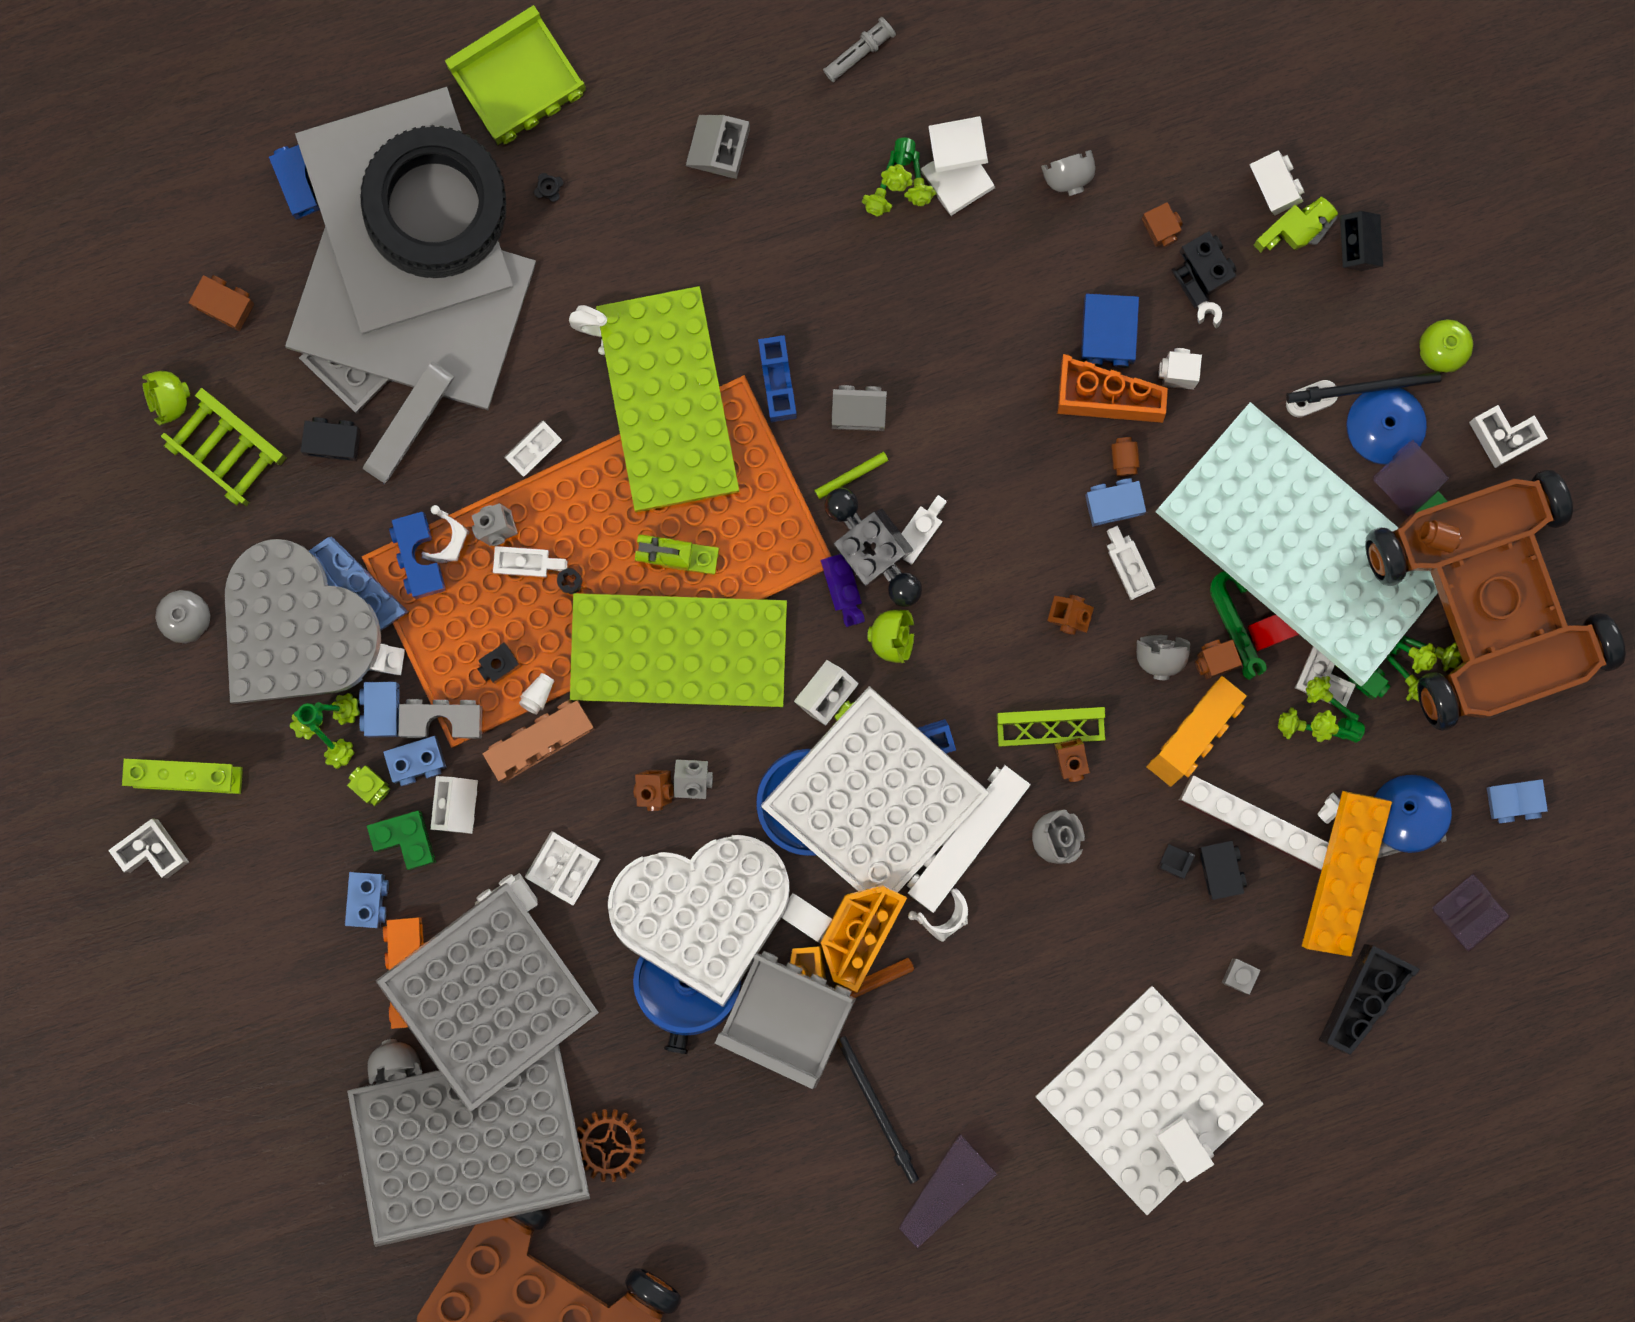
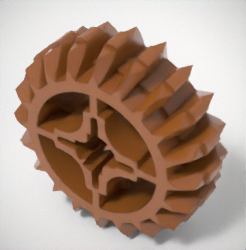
M603 1109V1118H599L597 1112H593V1123L588 1118L583 1120L588 1128L585 1129L580 1126L577 1128V1131L583 1134V1137H578V1141L581 1143L582 1160H585L587 1163L584 1166L585 1172L591 1167L594 1169L591 1173V1178L594 1179L597 1173L600 1172L602 1173L601 1182L606 1181L607 1174L611 1175L612 1182H616V1173L619 1172L621 1178L625 1179L627 1174L624 1169L627 1168L631 1173L636 1171L635 1167L631 1164L632 1161L636 1164L642 1163V1160L636 1157V1153L645 1154L646 1150L638 1148V1144L645 1143L646 1139H637L636 1135L643 1132V1129L638 1128L635 1131L632 1129V1126L637 1122L636 1119L631 1120L629 1124L625 1122L628 1113L625 1112L621 1119L617 1118L618 1109L613 1110L612 1117H608L607 1109ZM609 1123L607 1134L604 1138H589L590 1133L595 1127ZM617 1125L621 1126L628 1133L631 1145L618 1140ZM612 1132L611 1139L614 1140L613 1143L616 1142L618 1147L611 1150L607 1159L605 1148L602 1147V1144L597 1143L607 1142ZM588 1146L601 1151L602 1166L591 1158ZM630 1153L626 1162L617 1167H610L613 1154Z

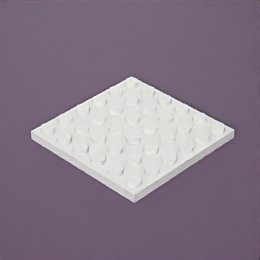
M869 686L765 799L761 807L856 890L862 891L883 885L898 893L986 798L989 791Z
M1150 986L1035 1096L1146 1215L1184 1181L1155 1136L1156 1133L1183 1117L1186 1121L1192 1120L1200 1133L1196 1137L1201 1145L1206 1142L1211 1151L1214 1152L1263 1105L1261 1100L1153 986Z

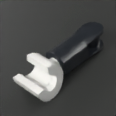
M1187 261L1183 262L1184 265L1180 268L1171 269L1194 309L1199 308L1198 323L1204 322V316L1207 313H1212L1215 316L1213 325L1215 328L1219 327L1222 321V310L1217 304L1208 302L1210 300ZM1189 274L1192 280L1184 284L1181 278Z

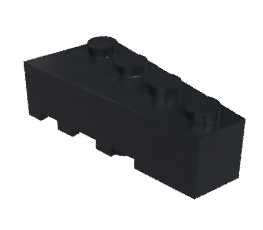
M1364 944L1318 1041L1340 1052L1351 1055L1373 1028L1372 1026L1378 1018L1384 1015L1391 1002L1397 995L1401 994L1406 988L1405 985L1420 969L1373 945Z

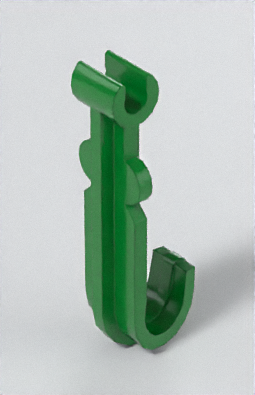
M1223 571L1211 581L1210 593L1227 632L1235 644L1243 664V675L1246 679L1250 680L1256 676L1253 667L1260 676L1266 671V663L1258 658L1228 594L1225 582L1227 580L1234 582L1240 593H1245L1248 590L1226 571Z

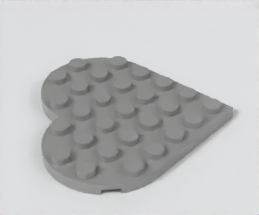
M266 540L247 549L232 566L225 587L230 703L238 704L341 692L362 681V677L370 667L374 666L381 645L380 625L374 610L357 593L338 586H328L326 574L320 561L305 547L288 540Z

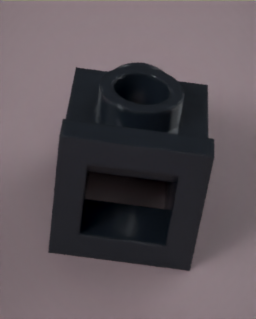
M504 642L478 661L481 666L477 669L485 681L491 679L496 684L520 668L521 665ZM495 659L501 661V666L498 669L492 667V662Z

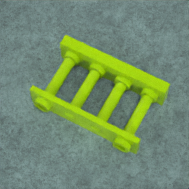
M201 388L195 395L201 400L198 404L200 407L173 439L166 433L161 435L167 441L164 446L174 455H177L179 452L223 487L227 491L224 496L236 506L240 502L247 506L250 502L242 497L244 492L268 464L271 465L275 461L281 466L287 458ZM214 411L221 417L218 421L220 424L196 453L191 455L181 445L207 414L211 415ZM235 428L241 433V436L238 438L240 441L215 471L212 472L201 462L228 430L231 432ZM255 445L261 450L260 458L235 488H231L222 478L245 450Z
M124 759L122 786H133V788L241 794L243 767H233L232 764Z

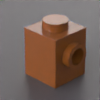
M1168 202L1144 213L1142 221L1155 247L1161 244L1166 247L1178 240L1177 236L1182 231L1180 227L1183 226L1179 214L1172 212Z

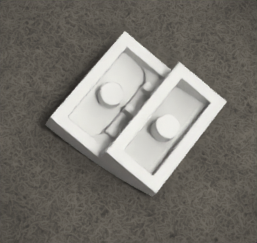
M980 116L929 126L936 172L988 163Z
M934 161L920 169L930 186L936 190L937 198L951 216L995 188L981 164L936 172Z
M551 831L526 873L525 878L574 906L600 859Z

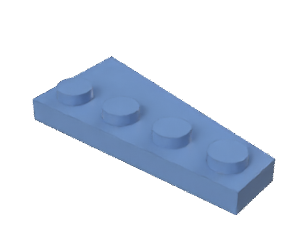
M333 537L326 538L309 550L320 561L329 586H338L353 591L363 598L367 604H370L379 621L380 631L409 612Z

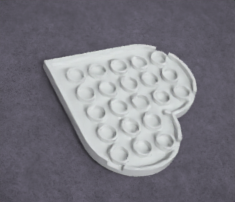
M732 835V837L715 839L707 843L694 854L691 860L678 854L661 852L646 857L642 856L628 864L616 877L611 887L608 899L609 918L616 935L627 948L724 1007L752 964L754 954L759 953L782 917L789 899V878L781 858L770 846L753 837Z

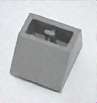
M699 115L686 166L737 179L750 131L749 121L725 115Z
M841 385L839 389H833L832 429L885 431L887 391H881V387L875 386L865 387V391L855 390L854 386Z

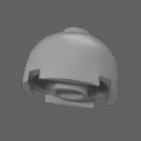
M1085 151L1087 157L1084 158L1081 153L1051 162L1052 168L1048 169L1047 165H1042L1041 169L1047 184L1055 191H1068L1069 196L1084 192L1083 186L1090 183L1095 175L1096 168L1092 151Z
M179 590L171 592L161 599L156 609L155 618L158 629L166 638L177 643L186 644L196 641L207 630L211 615L208 605L200 596L191 591Z
M1166 635L1143 636L1140 638V641L1137 640V660L1147 673L1154 675V679L1168 680L1171 675H1176L1185 668L1190 654V642L1180 637H1176L1175 642L1167 640Z
M1067 810L1053 811L1043 815L1035 823L1032 833L1034 849L1047 862L1055 864L1071 863L1076 861L1081 855L1083 849L1079 850L1080 841H1084L1085 835L1083 826L1074 813L1069 814L1066 812Z
M396 1039L383 1041L382 1045L377 1047L368 1059V1078L371 1085L374 1081H376V1084L422 1074L418 1053L410 1045L398 1042Z

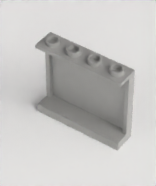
M763 951L762 955L759 953L754 954V962L722 1033L718 1034L715 1044L814 1089L818 1085L856 998L850 996L852 991L837 985L834 989L826 985L827 980L818 975L812 974L811 977L802 974L803 969L788 962L787 966L778 963V957L765 951Z

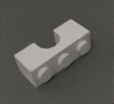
M407 699L406 704H399V737L429 738L431 722L436 718L446 717L452 724L453 738L482 739V706L476 705V700H460V705H449V700H433V705L422 704V700Z

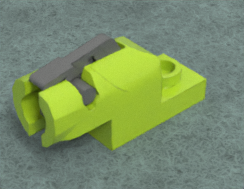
M1323 197L1318 198L1315 202L1302 209V211L1294 205L1256 240L1254 246L1260 253L1265 248L1272 250L1281 241L1278 237L1279 235L1294 250L1302 248L1307 244L1317 245L1337 219L1338 212Z
M638 535L637 543L639 547L638 551L635 552V561L661 565L663 568L715 575L719 548L668 538Z

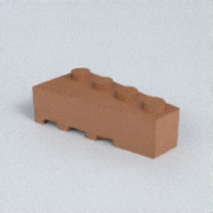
M568 700L557 707L559 711L550 716L548 713L534 720L536 724L527 729L525 726L511 734V738L496 742L488 748L489 750L482 753L499 782L504 784L595 730L578 700L575 702Z

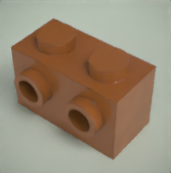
M203 275L189 304L194 309L240 332L254 306V303L249 299L250 294L238 287L234 291L225 286L227 282L217 276L212 275L210 279Z
M1218 639L1201 647L1202 651L1197 654L1198 660L1195 661L1199 675H1204L1206 680L1237 669L1242 665L1233 640L1221 644Z

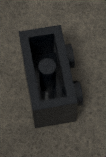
M1365 211L1340 215L1343 268L1365 271L1383 267L1381 215Z
M1210 231L1182 246L1179 251L1184 261H1187L1207 295L1234 281L1236 277L1235 272L1237 271L1233 261L1230 258L1226 259L1221 251L1223 246L1216 235L1212 236Z
M313 417L312 421H304L301 453L304 456L357 462L361 430L354 426L355 423L351 421L339 420L338 424L328 423V419Z
M1233 841L1198 848L1209 899L1215 900L1244 894L1243 888L1247 887L1244 872H1239L1237 862L1241 861V855L1238 845L1234 846Z

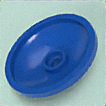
M1396 388L1363 393L1355 400L1349 410L1346 423L1347 434L1353 448L1363 458L1382 465L1396 464L1411 457L1423 443L1426 434V417L1418 400L1404 389ZM1386 418H1391L1394 421L1392 427H1388L1385 424Z
M1419 775L1399 776L1385 783L1374 796L1392 802L1382 842L1392 849L1408 853L1427 850L1440 842L1450 827L1452 809L1449 798L1441 786L1429 778ZM1408 804L1415 806L1412 811L1405 810Z

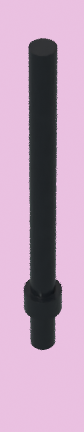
M1440 372L1320 389L1318 386L1308 387L1305 391L1287 393L1286 400L1288 404L1304 401L1316 403L1325 398L1441 382Z
M846 1036L839 1038L837 1044L895 1154L893 1158L898 1166L901 1165L910 1184L920 1180L910 1161L912 1159L907 1149L904 1150Z

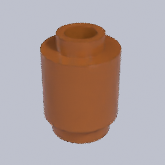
M1132 437L1117 438L1116 443L1111 445L1113 470H1116L1118 477L1137 475V468H1140L1138 442H1132Z
M1432 520L1431 522L1426 521L1423 523L1419 539L1428 547L1451 553L1460 546L1462 535L1458 527Z

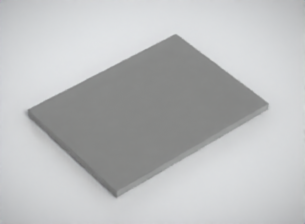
M447 87L295 133L361 335L513 287L498 241L485 259L470 270L468 269L464 273L452 277L425 278L414 276V274L404 272L392 265L378 252L366 231L360 199L362 178L365 175V169L368 167L370 159L374 158V153L380 150L382 144L385 145L387 140L393 139L396 134L400 135L403 131H410L414 127L421 128V126L430 127V125H434L435 127L444 126L447 129L450 127L455 131H461ZM427 164L410 170L400 178L392 191L389 211L398 227L409 236L425 242H442L456 237L470 225L477 212L479 199L472 183L461 172L446 165Z
M325 226L285 347L413 388L429 364L434 362L455 376L443 397L489 410L536 261L501 250L513 284L512 288L361 335Z
M559 1044L471 1112L465 1107L440 1070L347 1091L375 1247L590 1199Z

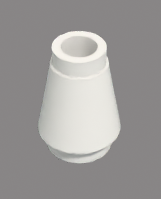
M541 673L520 696L522 699L519 704L527 711L537 715L540 710L544 709L555 681Z

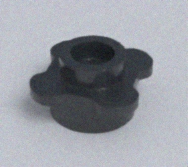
M541 173L538 176V188L534 190L535 196L537 198H548L551 202L558 201L560 198L558 193L560 187L563 186L562 178ZM548 185L551 186L550 190L546 189Z

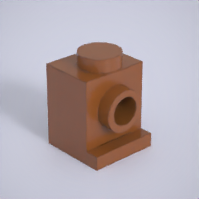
M1081 738L1054 744L1063 779L1068 778L1069 782L1083 780L1085 778L1084 774L1090 772L1084 743ZM1072 760H1078V765L1069 766Z

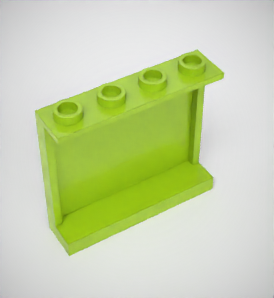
M534 5L445 60L448 69L497 145L502 142L507 144L517 137L516 133L524 128L525 130L532 129L539 123L538 120L545 115L552 116L561 110V105L568 101L571 103L577 101L584 95L583 92L586 90L584 82L578 77Z

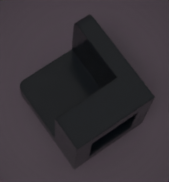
M1167 844L1157 869L1179 879H1185L1195 854Z

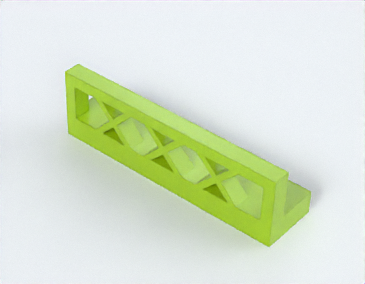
M1105 707L997 713L998 747L1053 744L1081 738L1082 742L1105 741ZM1087 720H1098L1099 735L1088 736L1080 727ZM1067 721L1075 730L1068 737H1061L1053 729L1060 722ZM1072 721H1082V722L1077 726V725L1074 724ZM1049 722H1056L1052 727H1049L1046 724ZM1034 723H1041L1049 730L1040 739H1035L1027 732ZM1014 724L1022 731L1015 740L1004 741L1003 725ZM1019 724L1029 725L1025 729H1023ZM1077 731L1083 735L1072 737ZM1050 733H1052V734H1053L1055 737H1057V738H1046V737H1047ZM1024 734L1029 738L1019 740Z

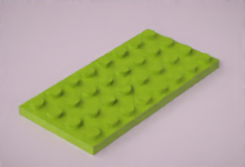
M700 286L596 306V309L607 318V323L604 326H600L635 513L740 492Z
M573 593L570 700L783 707L787 600Z

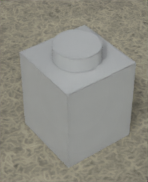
M1232 958L1221 983L1250 995L1260 969Z

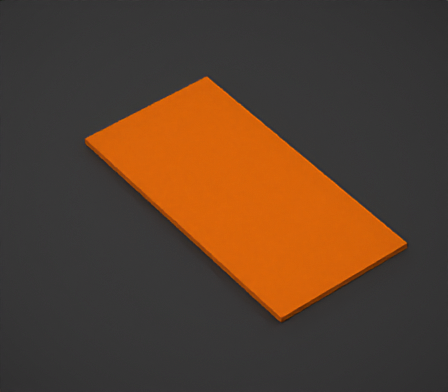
M745 375L719 387L740 491L738 493L635 513L621 436L619 434L448 515L463 525L469 531V534L465 538L458 561L437 563L440 565L446 587L444 592L419 599L413 598L412 593L407 594L403 579L407 578L405 568L400 569L396 556L397 553H400L398 543L391 542L361 556L368 572L409 611L393 622V625L431 705H433V700H449V705H460V700H476V705L482 706L483 734L529 712L519 704L522 699L520 696L541 673L555 681L546 703L570 692L573 595L564 593L559 588L557 577L561 571L548 570L547 578L494 574L495 546H489L478 540L472 530L474 525L472 515L480 512L483 507L494 506L500 503L512 512L518 534L505 539L504 543L497 546L548 550L549 558L566 559L568 561L567 568L576 570L582 578L581 590L577 592L579 594L764 600L824 571L821 560L832 556ZM442 518L429 524L432 540L424 542L417 547L415 552L417 563L421 565L436 563L422 558L421 553L437 554L449 545L452 538V528L446 519ZM638 535L668 538L719 548L715 575L663 568L661 565L635 561V552L638 551L639 547L637 543ZM566 576V583L563 586L569 585L570 588L574 587L573 581L576 577ZM505 642L521 667L496 684L491 679L485 681L477 669L481 666L478 660ZM499 659L493 660L492 667L494 669L500 668L501 661ZM446 717L438 718L451 748L470 740L453 738L450 720Z

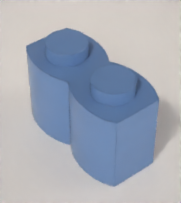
M1543 779L1487 787L1491 819L1498 818L1499 824L1514 822V816L1525 815V820L1542 818L1541 812L1548 811Z

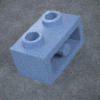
M1132 478L1117 481V486L1106 488V484L1091 487V492H1087L1085 497L1092 527L1144 515L1146 508L1140 482H1132Z
M364 682V689H360L359 692L360 705H364V715H360V731H364V736L399 737V683Z
M436 736L383 752L392 782H400V786L415 783V777L425 775L426 779L441 775V769L447 768L438 737Z
M349 872L345 926L381 928V923H385L387 910L386 907H382L383 896L388 895L389 881L385 880V875Z

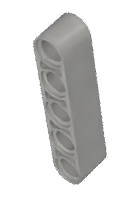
M434 362L429 364L366 461L363 470L384 484L389 480L455 376Z

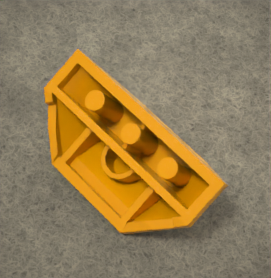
M883 885L844 896L820 942L834 982L858 992L907 897Z

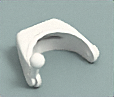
M580 305L575 312L571 313L569 323L573 329L579 332L602 337L600 326H604L607 323V318L598 310ZM601 340V347H599L598 352L601 355H605L603 341Z
M434 505L431 507L432 514H437L450 523L452 538L449 545L443 551L437 554L422 552V558L436 563L458 561L459 553L469 531L459 522L449 517L448 513Z
M957 888L950 890L954 897L955 910L947 923L941 926H931L922 913L917 914L915 911H910L908 918L923 924L935 938L943 942L962 926L968 924L967 903Z

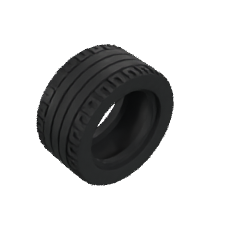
M430 125V127H414L410 131H403L400 135L396 134L393 139L387 140L385 145L382 144L378 152L374 153V158L370 159L369 165L365 169V175L362 178L360 199L366 231L378 252L392 265L404 272L425 278H446L464 273V271L470 270L485 259L501 237L506 217V193L500 169L497 167L496 161L491 157L490 152H487L483 145H480L476 139L473 140L470 135L463 134L460 130L455 131L450 127L447 129L444 126L435 127ZM441 164L452 167L465 175L476 190L479 203L475 217L462 233L452 239L442 242H425L415 239L402 231L390 214V197L395 185L407 172L422 165Z

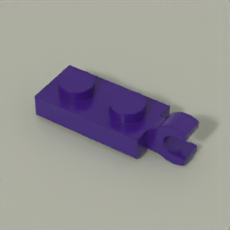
M842 554L822 559L821 564L835 611L842 609L846 627L865 622L862 611L856 606L862 602L849 563Z

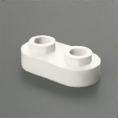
M1322 380L1294 392L1305 391L1308 387L1318 386L1320 389L1336 385L1331 381ZM1338 397L1321 399L1320 402L1316 403L1305 401L1304 407H1299L1296 403L1288 404L1286 401V408L1292 416L1304 417L1330 407Z

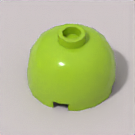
M1449 319L1436 321L1427 327L1420 337L1421 359L1426 366L1435 372H1455L1463 367L1472 355V335L1467 327L1458 321Z
M156 371L143 375L142 378L147 380L142 385L150 412L156 410L158 418L154 419L158 425H162L178 419L186 409V398L190 397L186 382L181 383L176 375L168 371Z
M889 610L883 612L876 618L873 626H870L868 629V641L872 643L875 653L885 661L905 663L904 660L910 658L914 634L909 635V625H914L912 614L908 610Z

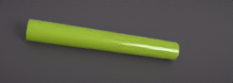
M882 452L814 491L818 498L821 499L832 490L843 487L889 460L886 454Z

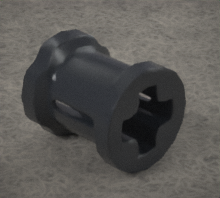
M566 568L558 574L557 584L564 593L573 595V593L581 590L583 581L576 570ZM568 575L571 578L576 577L573 581L575 586L572 588L569 585L563 586L566 583L565 577Z
M670 1033L668 1045L664 1047V1050L688 1054L686 1046L689 1035Z

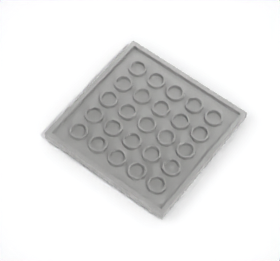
M504 883L376 980V983L470 1112L599 1013L508 883Z

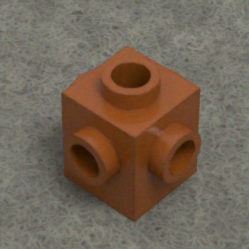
M1070 595L1069 598L1054 596L1047 621L1060 626V631L1071 635H1075L1076 631L1087 633L1094 607L1085 604V599L1079 596Z
M646 770L635 775L634 797L637 799V806L647 807V811L663 810V806L672 803L674 786L671 784V771Z

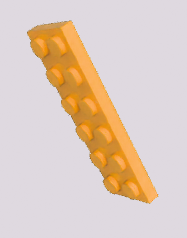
M1342 791L1302 947L1310 950L1352 956L1392 805L1391 801Z

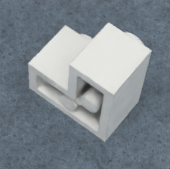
M1498 405L1469 422L1495 468L1548 439L1535 415L1511 428Z
M158 819L149 820L108 850L123 872L131 873L149 860L161 878H169L189 863Z

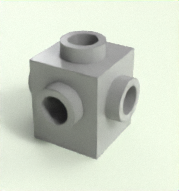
M500 503L494 506L483 507L480 512L472 515L474 522L472 530L475 537L489 546L500 545L505 542V539L518 534L511 510Z
M676 760L674 797L706 799L707 788H712L713 772H708V761Z

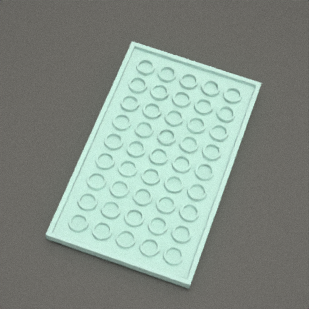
M1251 402L1156 510L1157 514L1360 686L1366 683L1438 593L1430 571L1406 572L1403 581L1393 586L1383 585L1375 577L1366 555V536L1370 531L1382 527L1395 531L1398 527Z

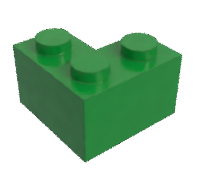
M422 811L411 812L367 825L374 852H381L400 846L407 870H414L436 863Z

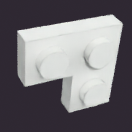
M1313 646L1295 689L1307 693L1308 681L1314 679V677L1329 676L1331 678L1329 691L1338 702L1346 707L1355 684L1331 674L1335 664Z

